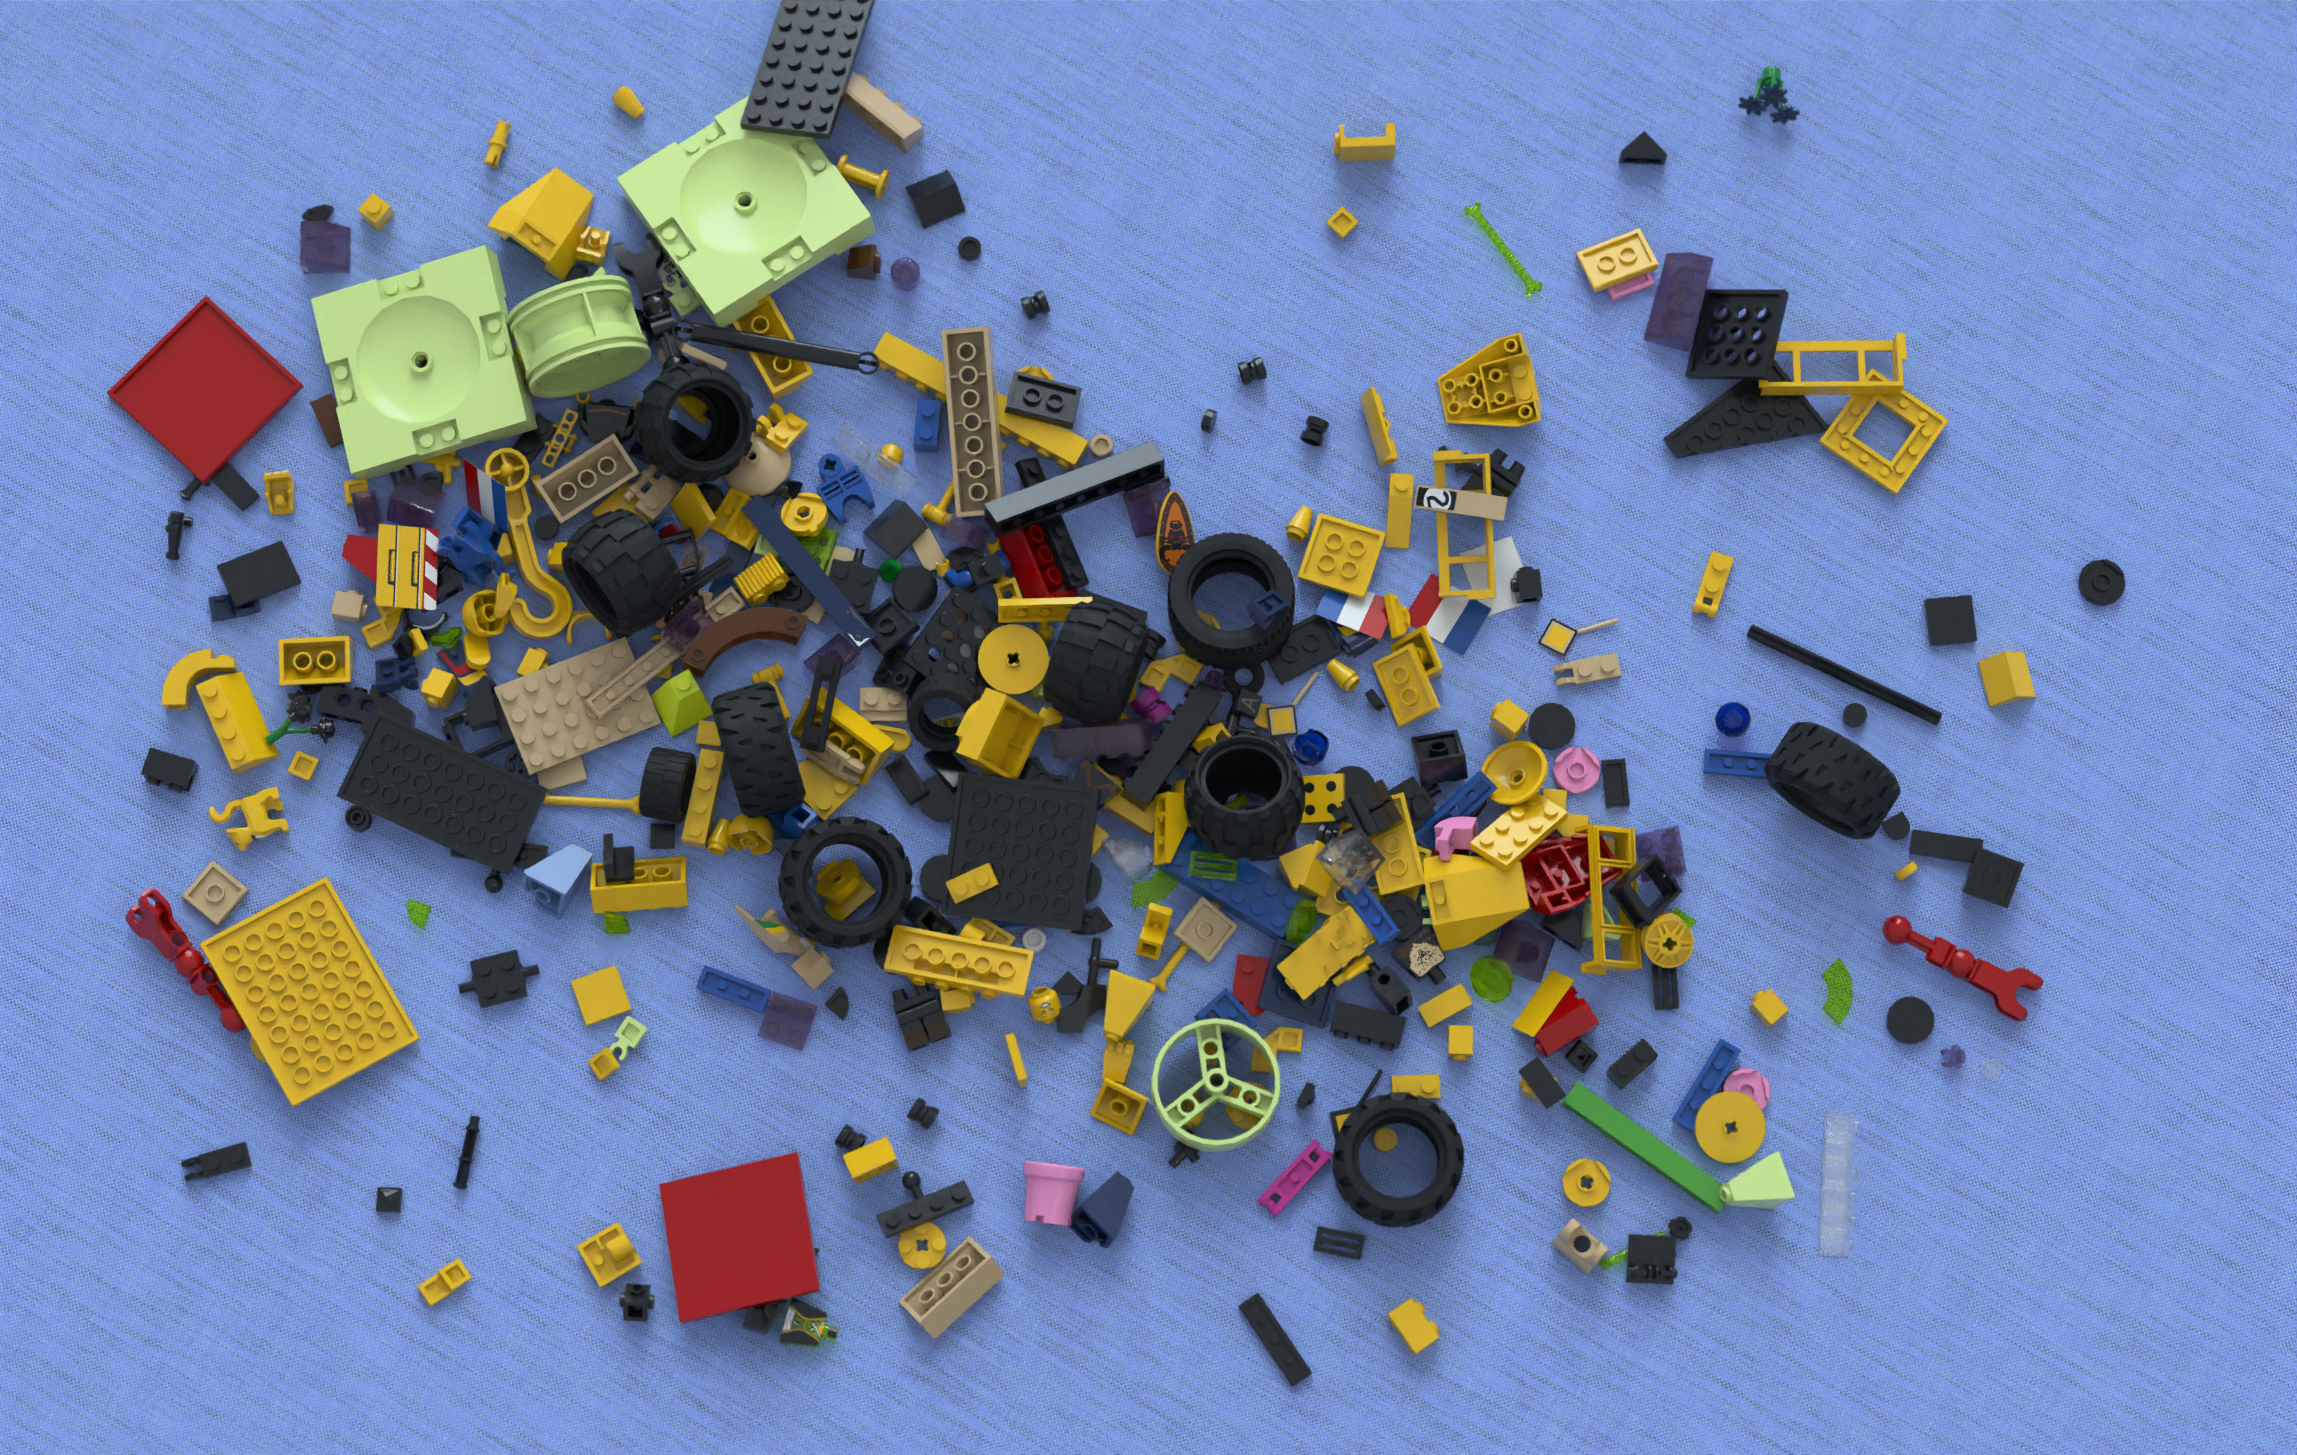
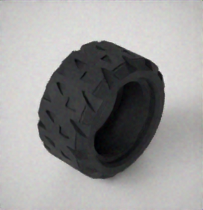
M764 681L716 695L711 704V709L741 812L749 818H756L800 805L804 800L806 792L775 687Z
M1812 722L1792 724L1764 767L1768 783L1783 799L1819 824L1852 839H1869L1873 837L1901 794L1896 777L1881 761L1839 733Z
M837 817L826 820L804 832L786 852L781 863L780 876L778 877L779 897L783 902L782 908L789 921L809 940L832 948H853L882 937L900 921L911 899L913 884H911L912 869L909 858L905 856L901 843L892 833L889 834L883 826L868 819L862 820L858 817ZM845 844L857 847L866 852L879 869L882 881L881 895L873 911L862 920L848 922L834 919L825 914L816 905L809 889L811 865L816 856L828 846Z
M1390 1092L1388 1095H1377L1354 1109L1344 1121L1337 1135L1332 1156L1333 1175L1336 1180V1186L1344 1201L1363 1219L1373 1221L1376 1225L1390 1228L1400 1226L1406 1228L1418 1225L1429 1218H1433L1443 1210L1455 1193L1464 1168V1147L1461 1135L1458 1133L1454 1121L1445 1110H1441L1436 1103L1420 1095L1414 1096L1407 1092ZM1402 1123L1417 1128L1428 1137L1437 1155V1173L1427 1188L1413 1196L1391 1197L1378 1192L1365 1180L1360 1170L1358 1152L1362 1141L1374 1129L1386 1124Z

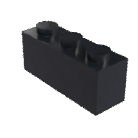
M1337 1000L1329 1032H1333V1036L1340 1039L1352 1037L1356 1038V1042L1360 1044L1370 1045L1372 1042L1380 1044L1379 1048L1393 1051L1394 1048L1399 1049L1406 1018Z

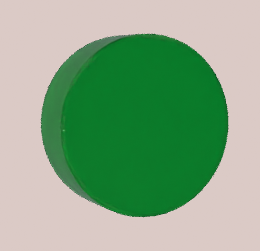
M887 559L880 565L879 574L885 582L892 583L894 577H896L903 566L896 559Z

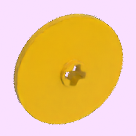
M1016 624L1004 625L989 633L983 640L978 653L979 670L987 684L1001 693L1010 695L1023 694L1034 689L1043 680L1049 664L1048 650L1042 638L1032 629ZM1018 655L1017 660L1019 663L1010 665L1007 656Z
M1736 1091L1720 1092L1707 1099L1700 1107L1695 1119V1136L1699 1146L1709 1157L1723 1163H1737L1752 1156L1762 1144L1766 1129L1764 1114L1759 1105L1749 1096ZM1734 1122L1733 1127H1735V1130L1726 1133L1727 1127H1725V1124Z

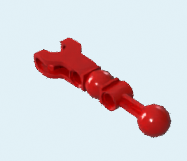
M156 889L144 890L138 899V905L131 907L125 917L127 924L137 936L151 941L165 958L170 959V963L175 961L177 972L181 976L189 978L186 982L190 983L191 989L195 994L199 996L208 995L221 1011L220 1021L225 1029L235 1033L245 1030L246 1026L233 1003L217 985L219 979L213 968L210 967L209 962L205 964L202 953L197 949L191 948L193 943L189 942L186 933L174 920L168 901ZM147 897L154 900L155 907L148 902ZM134 914L139 915L143 921L137 920Z
M1891 916L1883 924V935L1889 943L1894 945L1908 943L1927 953L1925 959L1929 963L1941 969L1947 968L1953 977L1965 978L1964 981L1991 995L1999 1013L2018 1022L2026 1020L2028 1011L2017 1002L2015 997L2016 989L2024 987L2032 991L2038 990L2044 983L2041 977L2025 968H2018L2013 971L2002 970L1980 958L1975 959L1968 950L1956 949V945L1940 937H1935L1934 941L1913 931L1910 921L1903 916Z

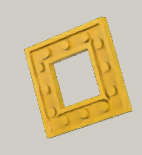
M1873 368L1866 375V381H1891ZM1902 389L1900 394L1852 395L1820 439L1819 444L1896 496L1949 420L1904 389ZM1876 402L1915 427L1891 462L1853 437V434Z

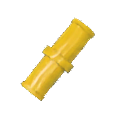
M497 121L493 137L488 142L489 149L484 165L487 166L490 163L488 166L490 168H498L502 152L507 147L505 142L511 129V124L505 121Z

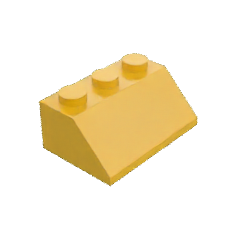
M350 636L278 639L279 686L351 683L354 655L353 641Z

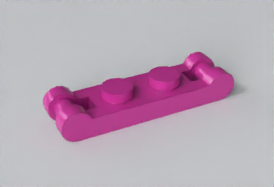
M1316 1139L1302 1151L1257 1200L1261 1206L1265 1205L1270 1210L1269 1213L1274 1218L1332 1157L1333 1154L1328 1150L1322 1149ZM1312 1153L1319 1158L1315 1163L1309 1158ZM1274 1193L1281 1198L1278 1203L1271 1199Z

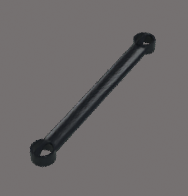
M679 319L672 327L674 338L681 342L694 341L856 370L865 375L875 373L880 366V360L873 352L861 353L694 323L689 319ZM687 322L693 329L678 327L677 324ZM676 331L691 333L692 335L682 339L677 336ZM865 355H871L876 359L877 362L862 360L860 358ZM859 364L874 366L876 368L870 372H866L860 368Z

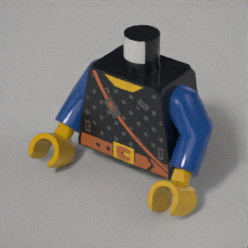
M996 538V543L994 544L986 542L990 556L972 562L957 571L950 569L948 559H943V564L936 562L938 576H945L954 586L958 585L968 593L1003 578L1006 575V571L1010 569L1011 562L1003 551L1000 540Z

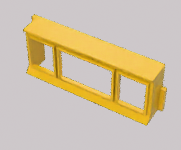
M1896 333L1893 340L1778 341L1775 353H1792L1794 382L1758 380L1761 395L1900 394L1904 386L1902 361L1907 360L1905 333ZM1800 352H1857L1858 381L1801 382ZM1865 352H1892L1893 381H1866Z
M1461 450L1433 451L1435 487L1446 488L1445 464L1482 462L1483 490L1468 491L1492 495L1489 453L1461 455ZM1436 512L1439 598L1467 597V600L1496 599L1493 520L1485 518L1486 555L1449 557L1447 513ZM1487 563L1488 589L1450 591L1449 564Z
M1593 823L1574 828V833L1588 834L1594 961L1582 963L1581 973L1606 975V971L1626 973L1642 969L1640 928H1634L1619 905V925L1604 924L1601 866L1622 868V874L1617 877L1618 882L1636 864L1635 828L1593 825ZM1599 835L1615 837L1616 860L1600 858ZM1636 878L1630 885L1638 894V883ZM1604 932L1620 933L1621 961L1605 959Z

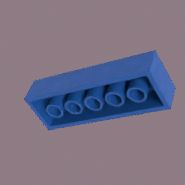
M1189 826L1181 839L1171 863L1160 865L1159 869L1273 940L1277 938L1283 940L1307 900L1303 895L1292 891L1290 887L1244 859L1233 860L1228 859L1222 853L1215 854L1203 844L1202 840H1199Z

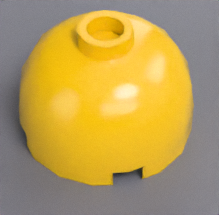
M485 589L474 593L463 605L461 612L464 626L469 632L478 637L486 638L500 634L509 622L507 613L503 618L494 616L495 593H497L494 590Z
M742 813L737 815L730 823L726 841L730 847L742 852V849L746 848L752 849L750 854L753 855L765 854L770 852L773 845L774 828L765 816L749 818Z

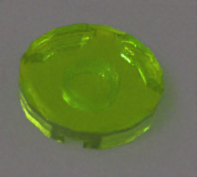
M1303 898L1294 907L1286 928V939L1288 942L1300 945L1306 940V937H1304L1306 932L1310 933L1312 931L1317 915L1314 901Z
M1488 955L1481 957L1472 965L1470 981L1473 989L1481 998L1496 1003L1503 1001L1512 993L1511 989L1512 984H1514V978L1510 968L1501 959L1497 960L1493 958L1495 956Z

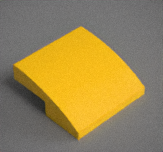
M731 487L721 506L715 512L716 520L709 529L750 551L761 533L743 513L741 508L752 498Z

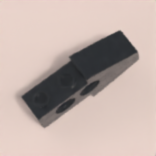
M340 683L323 685L317 708L320 716L326 715L328 718L360 724V730L363 735H366L377 710L414 727L416 720L414 713L385 692L377 693L375 685L371 686L370 694L367 693L368 690L354 687L353 690L346 689L345 685ZM343 698L351 699V703L347 707H341L340 701ZM366 703L374 704V708L370 712H364L362 710L363 706Z

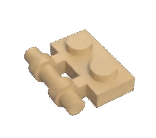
M654 465L643 469L638 474L639 478L634 483H630L626 488L625 494L622 496L626 503H629L632 498L635 499L638 503L635 505L634 510L651 523L666 509L682 488L663 474L658 480L654 478L653 475L657 472V468ZM645 484L651 487L646 494L640 490Z

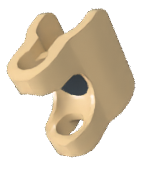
M1574 1218L1568 1222L1552 1241L1554 1247L1586 1274H1589L1609 1251V1248L1596 1239Z

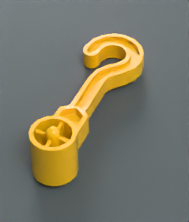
M501 448L494 451L488 457L481 471L505 486L509 535L519 572L524 582L534 591L546 597L552 605L551 615L545 619H539L529 613L527 604L523 599L515 598L507 614L514 629L522 636L532 640H548L558 635L568 624L572 614V599L567 589L555 578L545 573L538 563L527 517L532 511L524 485L530 473L529 464L525 456L519 451L512 448Z

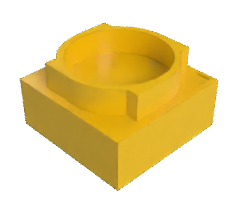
M986 688L981 699L976 701L967 710L955 734L959 737L960 743L956 752L995 776L1018 779L1045 719L1008 695Z

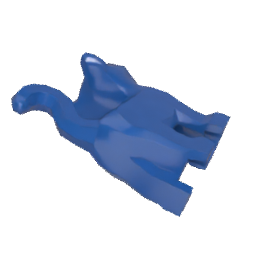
M471 520L462 526L467 531L463 537L455 535L452 538L447 535L440 540L437 546L436 553L448 556L453 566L463 572L467 584L479 585L483 589L486 587L485 578L493 570L481 563L488 560L494 561V570L497 576H500L502 572L509 574L510 579L516 576L515 569L509 571L503 569V558L494 550L492 544Z

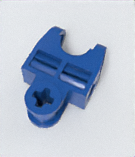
M826 454L820 458L818 463L819 473L825 483L816 487V490L826 504L828 512L841 526L848 523L844 516L843 508L849 500H859L862 504H866L869 510L875 508L868 483L857 465L846 470L840 458L835 454ZM826 465L834 466L835 470L831 472L830 469H827Z

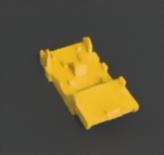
M1350 905L1337 915L1333 914L1328 918V922L1276 966L1286 978L1284 981L1291 989H1295L1302 1000H1305L1319 987L1322 988L1329 977L1340 968L1348 965L1347 963L1355 956L1359 957L1365 952L1364 949L1369 944L1376 942L1374 935Z

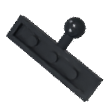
M524 843L513 866L529 868L547 858L549 847ZM451 849V857L473 860ZM493 868L491 875L485 879L484 886L488 892L498 893L503 888V880L500 877L501 872Z
M909 1171L903 1175L902 1184L906 1189L911 1190L915 1200L877 1214L876 1219L887 1239L974 1204V1199L965 1180L924 1196L920 1188V1175L917 1172Z

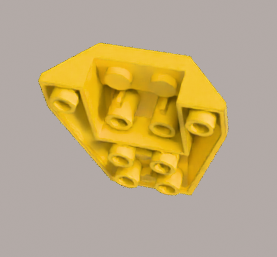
M556 167L501 206L486 227L504 240L510 236L546 263L543 267L560 281H563L576 262L577 247H579L580 237L585 230L594 194Z
M1521 332L1498 338L1437 378L1446 423L1522 427L1541 421L1542 404L1534 367Z
M1452 854L1449 861L1440 860V855L1424 858V883L1433 928L1442 951L1466 947L1530 909L1522 863L1519 861L1506 872L1483 857Z

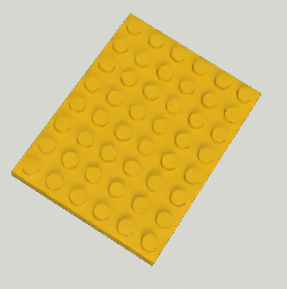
M327 876L200 943L203 953L292 1108L420 1040L417 1031Z

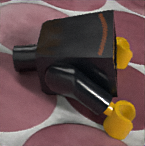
M587 392L585 400H581L580 393L576 394L579 404L577 407V422L583 434L588 437L590 442L600 443L612 434H615L621 445L624 441L631 439L635 433L634 428L637 427V416L634 413L639 398L634 400L633 410V406L592 402L589 392Z

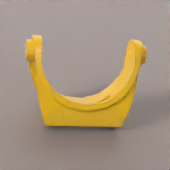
M503 572L500 574L495 588L497 593H495L494 616L497 618H503L506 615L518 591L517 585L511 582L509 574Z
M589 610L572 611L566 636L567 644L573 645L572 632L576 625L585 620H596ZM604 626L607 640H611L612 631Z

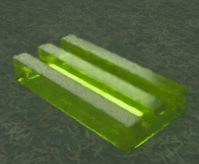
M1191 851L1188 876L1236 881L1238 860L1228 859L1224 854ZM1195 858L1233 862V866L1197 862ZM1194 867L1206 868V869H1215V870H1223V871H1232V874H1230V873H1221V872H1213V871L1196 870V869H1194Z

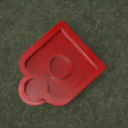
M1238 954L1233 996L1239 1003L1243 1004V1007L1251 1016H1259L1265 1010L1256 1007L1270 958Z

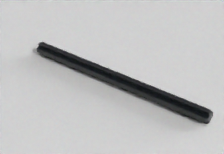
M1751 625L1748 630V638L1934 725H1937L1941 720V712L1760 627Z

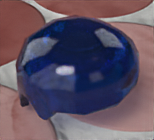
M1728 702L1719 708L1715 716V722L1720 733L1727 737H1739L1749 729L1751 716L1749 710L1744 705L1738 702Z
M1313 728L1302 735L1298 734L1292 745L1294 758L1301 765L1315 766L1323 762L1329 750L1328 737L1322 731Z

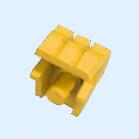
M587 226L584 234L580 237L576 260L581 262L585 260L588 264L594 263L596 266H603L607 254L610 231Z
M289 470L282 471V473L280 471L273 472V474L271 472L265 473L263 475L266 490L264 494L270 513L272 515L295 513L293 475H291Z
M1126 1039L1117 1043L1107 1041L1104 1052L1102 1079L1108 1078L1120 1083L1125 1082L1132 1063L1134 1041H1126Z

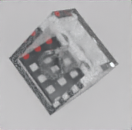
M1361 829L1331 839L1315 857L1339 887L1355 895L1386 860Z
M1112 838L1101 840V850L1129 886L1153 870L1152 858L1154 856L1146 845L1142 847L1139 842Z

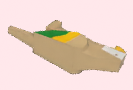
M737 904L733 908L750 926L749 929L774 953L784 952L801 957L811 947L815 949L816 942L799 936L791 926L780 921L778 913L773 908L760 920H756Z

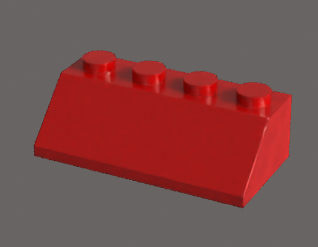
M1039 523L999 537L1005 553L1011 562V567L1024 598H1064L1079 595L1077 588L1066 589Z

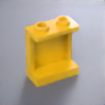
M1395 123L1385 124L1384 137L1346 138L1344 136V125H1339V131L1334 133L1333 141L1334 154H1338V161L1394 160L1396 148Z

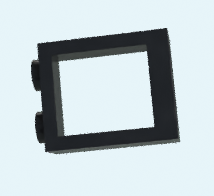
M494 696L500 720V725L498 726L504 739L471 753L480 758L516 744L496 696ZM466 709L444 718L446 726L442 727L447 740L452 739L454 745L460 749H463V746L454 727L464 723L462 712H465Z
M1655 853L1642 857L1609 892L1636 929L1650 925L1682 892V889L1667 870L1663 861ZM1644 870L1661 892V895L1648 908L1630 885Z

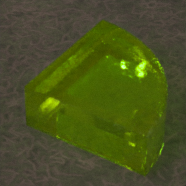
M450 627V631L442 634L436 633L430 639L432 646L453 648L463 634L461 627Z
M408 899L407 910L410 919L416 926L424 930L432 907Z
M611 911L604 912L606 934H630V925L622 915Z

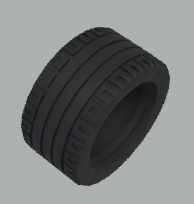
M1224 532L1208 536L1206 539H1201L1199 542L1194 543L1191 548L1186 549V552L1182 553L1180 560H1177L1168 582V618L1172 633L1187 654L1189 653L1193 659L1196 658L1198 662H1202L1206 666H1212L1215 669H1229L1231 671L1235 669L1240 670L1241 668L1247 669L1248 667L1256 666L1258 663H1263L1266 659L1268 660L1272 654L1274 655L1277 652V649L1282 647V643L1286 641V636H1289L1294 619L1295 585L1287 562L1283 560V556L1279 555L1278 551L1273 549L1270 544H1266L1264 540L1252 537L1249 534ZM1235 572L1255 579L1266 592L1273 589L1290 605L1266 630L1255 623L1242 630L1226 631L1207 624L1197 614L1192 601L1196 591L1206 580L1221 573Z

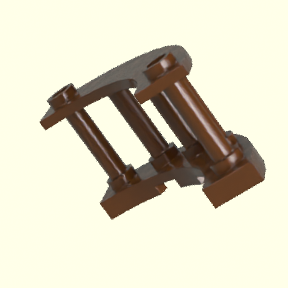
M774 607L752 608L733 613L715 622L693 642L682 659L684 663L681 669L684 671L689 669L691 674L702 679L711 664L725 651L742 643L757 639L776 640L797 646L809 616L796 611Z

